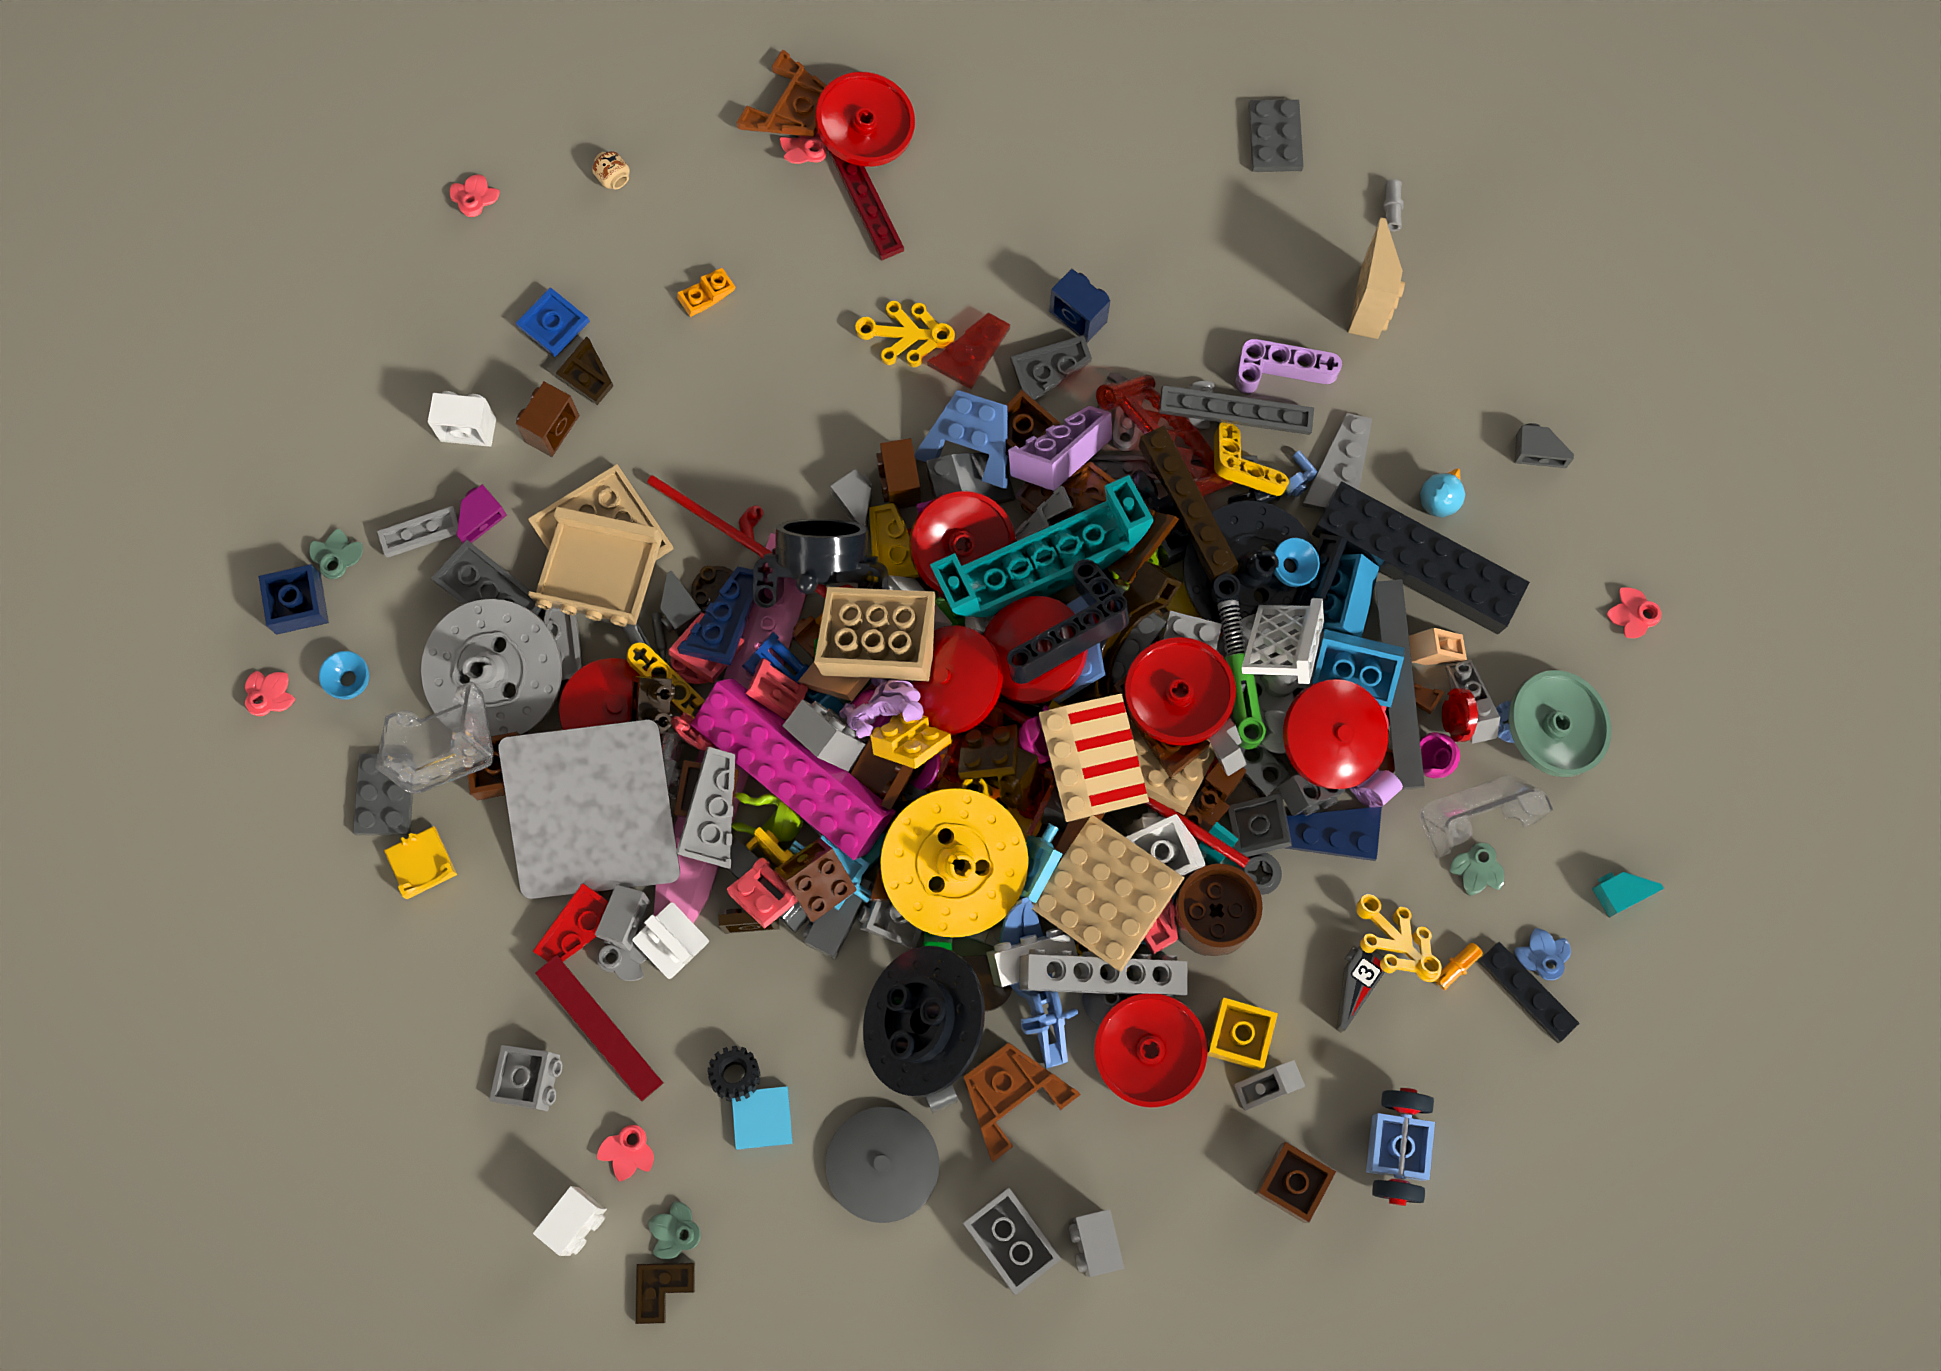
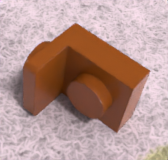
M811 615L807 619L803 618L797 622L793 628L792 635L794 641L815 660L814 640L819 637L820 626Z

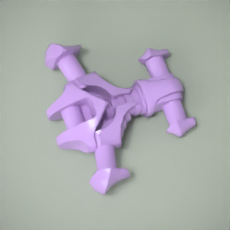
M871 678V683L877 688L869 704H861L855 709L854 704L846 703L839 711L841 718L847 717L848 726L853 730H857L856 736L858 738L871 735L873 726L870 724L875 722L879 714L894 716L902 713L904 721L909 722L920 720L924 713L922 705L918 702L920 693L917 689L913 688L910 682Z

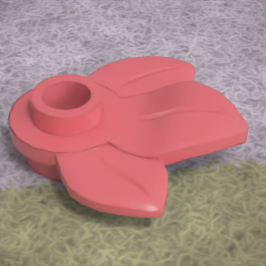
M818 133L814 137L799 135V138H780L781 147L786 152L784 159L791 163L801 164L807 161L816 163L826 158L827 149L820 140Z
M480 174L470 176L465 181V184L453 183L450 187L451 200L458 203L460 211L468 217L478 216L482 212L483 206L496 202L500 194L499 189L488 188L486 178Z
M1627 587L1619 590L1622 603L1612 607L1607 612V617L1614 624L1625 626L1624 636L1626 638H1639L1643 636L1648 627L1655 626L1661 619V610L1656 603L1647 601L1641 591ZM1643 611H1647L1651 617L1649 619L1644 617Z
M253 672L245 683V690L248 694L245 699L247 711L255 716H264L270 711L281 712L288 709L295 701L292 695L285 692L289 683L288 674L285 672H274L265 678L261 672ZM263 700L262 703L255 704L256 701Z
M628 1125L620 1131L619 1135L609 1136L603 1141L599 1147L597 1159L613 1161V1170L617 1180L624 1181L635 1173L637 1167L649 1172L654 1162V1154L652 1149L646 1144L647 1136L645 1131L640 1126ZM631 1134H636L638 1138L634 1145L628 1142V1137Z

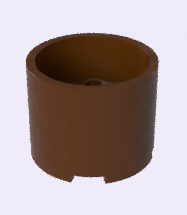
M1211 864L1196 870L1184 882L1173 904L1175 905L1174 919L1179 939L1190 950L1204 956L1227 955L1240 948L1257 929L1263 910L1262 897L1253 879L1241 869L1227 864ZM1218 908L1220 910L1219 916L1212 918L1210 916L1211 910Z

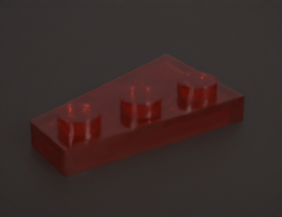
M988 312L968 328L965 334L955 342L949 343L940 354L929 359L927 365L965 387L972 389L1009 332L1010 324Z

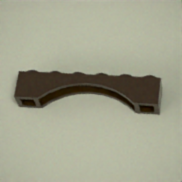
M1165 425L1142 435L1138 447L1148 466L1159 479L1174 503L1191 538L1198 560L1210 583H1214L1221 574L1235 573L1239 564Z
M1148 561L1144 562L1136 572V577L1129 588L1123 593L1128 606L1129 624L1123 630L1100 642L1105 675L1063 702L1071 705L1110 696L1112 669L1124 640L1145 617L1169 605L1181 586V581L1161 566Z

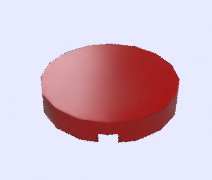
M1454 688L1448 692L1447 695L1450 697L1443 703L1442 724L1445 732H1449L1450 738L1455 742H1466L1471 739L1476 730L1478 719L1477 703L1469 689Z

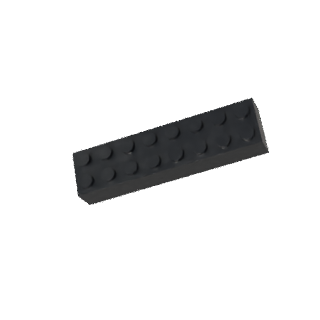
M1343 481L1340 482L1333 492L1312 532V535L1320 538L1321 533L1343 536L1347 540L1345 545L1347 554L1364 555L1379 566L1378 571L1395 580L1402 579L1404 585L1497 635L1508 627L1530 583L1524 578Z

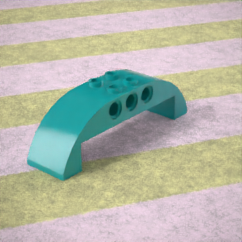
M1130 475L1105 485V502L961 566L955 553L930 564L952 612L967 617L993 616L1002 608L1018 599L1030 596L1047 597L1074 585L1073 567L1080 560H1092L1103 570L1120 559L1142 539L1153 523V517Z

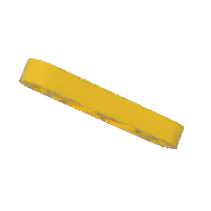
M645 643L633 644L626 656L629 665L639 675L652 677L651 671L654 668H662L666 672V678L672 679L671 684H674V687H682L686 693L684 699L676 700L673 698L670 704L681 715L682 713H687L695 718L692 715L693 708L688 704L684 709L682 705L688 701L690 696L694 698L691 704L695 708L702 707L705 700ZM634 650L636 652L644 651L645 655L643 658L648 663L651 659L655 661L647 671L643 669L646 666L643 660L635 661L633 659L635 656Z

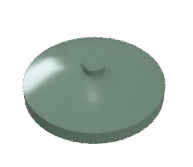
M1560 670L1541 672L1521 684L1510 703L1509 728L1513 741L1523 757L1540 771L1557 777L1577 776L1594 768L1607 753L1612 734L1609 712L1599 693L1581 677Z

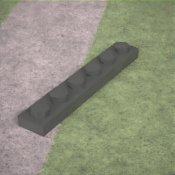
M1163 385L1160 392L1158 413L1310 435L1313 427L1314 407Z

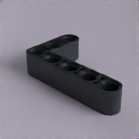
M1083 559L1078 561L1073 567L1076 590L1089 607L1012 649L1007 655V663L1011 679L1014 682L1025 684L1123 630L1129 624L1128 606L1125 597L1094 561Z

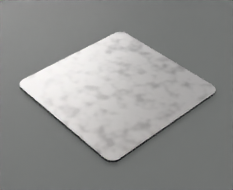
M640 720L510 736L500 741L499 755L521 893L525 897L533 899L574 894L582 883L594 891L614 889L616 884L630 888L672 883L679 878L680 865L678 854H676L677 845L659 726L655 721Z

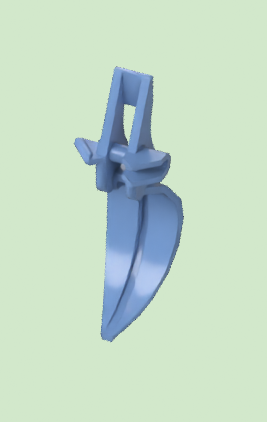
M1028 897L1018 900L1006 915L1000 932V943L1010 942L1011 945L1021 943L1020 938L1036 935L1037 938L1044 936L1037 913L1031 909L1034 907L1033 903ZM1049 973L1048 975L1053 978V973ZM1019 982L1011 984L1010 986L1017 995L1026 998L1030 1006L1031 1017L1021 1019V1027L1026 1035L1038 1034L1045 1068L1067 1063L1064 1018L1069 1019L1077 1015L1078 1010L1073 1008L1063 1011L1058 992L1019 990ZM1048 1003V1014H1044L1042 1005ZM1048 1025H1053L1056 1042L1049 1044Z

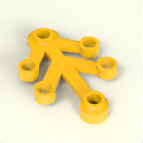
M890 301L886 306V312L890 318H896L903 327L876 325L874 320L869 317L860 318L855 325L857 336L863 340H869L874 336L902 338L893 346L885 348L881 352L882 362L886 365L894 364L897 356L917 340H927L917 350H910L907 353L908 365L918 367L922 363V358L936 347L941 349L947 348L953 344L955 339L953 328L945 323L938 324L922 303H916L912 306V317L918 321L922 320L928 329H919L901 309V304L897 301ZM892 307H897L898 311L891 312L889 309ZM922 309L924 312L916 314L915 310ZM864 328L871 330L869 333H862ZM944 334L946 339H938V336ZM886 354H892L893 358L886 359L884 356ZM918 356L919 359L917 361H911L910 357Z
M1371 894L1362 896L1356 905L1357 914L1363 919H1371L1389 938H1379L1373 934H1366L1360 941L1362 950L1367 953H1372L1376 949L1403 953L1410 960L1399 959L1393 954H1387L1380 961L1381 969L1386 973H1393L1396 969L1415 972L1420 979L1426 982L1436 981L1441 975L1442 966L1440 961L1431 954L1430 939L1432 934L1430 930L1421 926L1411 935L1410 919L1412 914L1406 907H1399L1392 915L1394 922L1399 925L1398 932L1379 913L1381 910L1379 899ZM1412 938L1419 945V952L1413 947Z

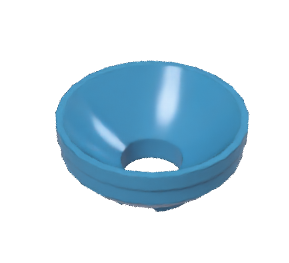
M1287 539L1280 543L1273 552L1279 560V567L1274 570V574L1282 583L1288 586L1298 587L1306 585L1316 577L1319 571L1320 562L1317 551L1309 542L1303 539ZM1286 558L1292 559L1295 562L1296 570L1294 573H1289L1285 570L1283 564Z
M340 651L332 654L323 662L319 671V681L323 690L330 696L341 700L352 699L360 695L367 687L370 678L369 668L364 659L350 651ZM348 672L354 673L356 676L355 682L351 686L342 685L341 679L343 675Z

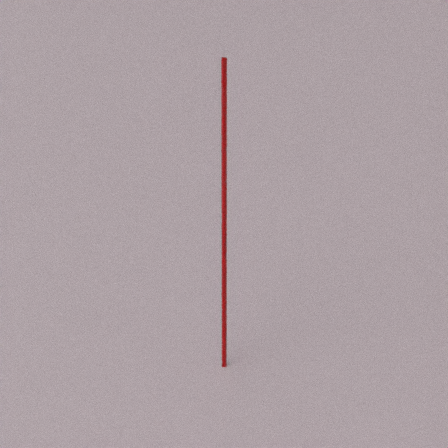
M654 475L649 477L647 484L760 557L772 553V551ZM818 584L815 592L826 599L827 587L823 584ZM999 700L995 704V706L1003 710L1005 715L1021 725L1031 719L1009 704L1002 703ZM1148 797L1149 802L1143 803L1165 818L1177 814L1194 837L1239 866L1245 868L1250 860L1248 857L1175 810Z

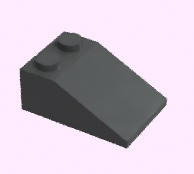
M983 452L950 454L926 460L927 474L934 499L949 492L970 491L987 496L997 504L1014 501L1015 495L1006 465L1005 478H1007V488H1001L982 481L989 454Z

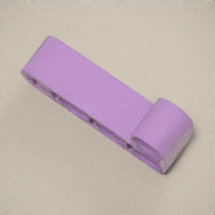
M1250 339L1244 343L1235 383L1237 389L1244 394L1253 393L1257 389L1262 373L1321 384H1331L1338 377L1342 367V360L1337 354ZM1247 353H1256L1258 357L1252 358ZM1272 357H1280L1283 362H1276ZM1304 361L1308 364V366H1300L1298 362ZM1249 375L1254 380L1247 381L1243 378V376Z
M1377 769L1365 782L1349 789L1364 806L1382 807L1402 790L1403 786L1392 772L1387 770L1379 771Z

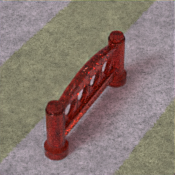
M1143 374L1117 384L1110 382L1098 387L1096 399L1099 406L1104 410H1112L1120 406L1143 434L1159 428L1158 422L1160 418L1168 421L1169 426L1175 430L1167 429L1173 442L1176 436H1179L1191 448L1187 449L1176 446L1203 498L1234 483L1220 477L1215 472L1214 452L1200 432L1186 417L1161 414L1143 409L1142 403L1146 399L1159 411L1160 393L1154 389L1156 383L1151 375ZM1192 455L1198 456L1207 468L1192 465Z

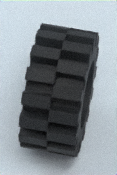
M732 1046L731 1051H728V1048L725 1047L723 1048V1054L715 1053L716 1059L713 1060L711 1058L709 1062L710 1067L707 1070L713 1091L717 1092L718 1097L721 1099L725 1097L726 1101L729 1102L732 1101V1098H735L736 1102L741 1101V1096H745L746 1099L749 1098V1092L752 1091L754 1093L757 1090L756 1084L759 1085V1076H761L757 1060L751 1051L747 1053V1049L744 1047L738 1050L737 1046ZM740 1065L744 1068V1077L739 1082L730 1083L724 1079V1072L729 1066Z

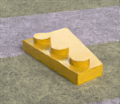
M890 503L869 507L872 556H878L877 562H881L886 566L888 577L891 575L919 578L920 576L916 572L910 556V536L897 505Z

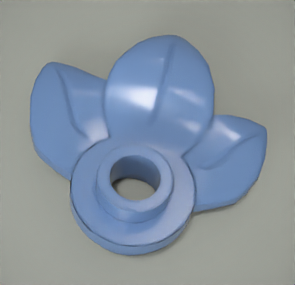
M1535 928L1530 936V946L1515 948V956L1527 970L1537 971L1539 976L1545 980H1556L1562 976L1565 969L1564 963L1570 958V944L1566 938L1554 941L1547 931ZM1546 963L1554 964L1555 968L1549 969Z

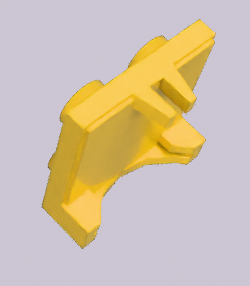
M435 826L418 834L410 833L408 834L409 838L405 839L402 837L400 843L384 850L400 885L398 886L400 893L405 899H409L457 875Z
M760 827L754 831L755 836L746 845V848L750 851L757 847L776 867L794 856L788 849L783 851L777 845L779 840L771 831L767 830L764 832Z

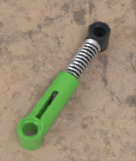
M1224 573L1216 578L1211 589V597L1216 606H1218L1219 616H1221L1220 620L1222 621L1220 623L1222 624L1221 629L1224 630L1222 632L1224 635L1223 639H1225L1224 643L1226 644L1224 647L1226 648L1225 652L1228 653L1224 659L1230 666L1235 679L1236 697L1233 706V716L1242 741L1238 745L1244 749H1253L1263 740L1266 728L1261 719L1254 674H1242V664L1246 652L1244 648L1246 645L1243 644L1245 640H1242L1244 636L1241 635L1243 627L1240 626L1242 624L1239 621L1241 617H1238L1240 612H1237L1240 609L1238 608V602L1240 601L1238 593L1241 584L1236 576ZM1226 585L1231 588L1232 593L1225 595L1219 590V587ZM1244 729H1254L1257 738H1247L1244 735Z

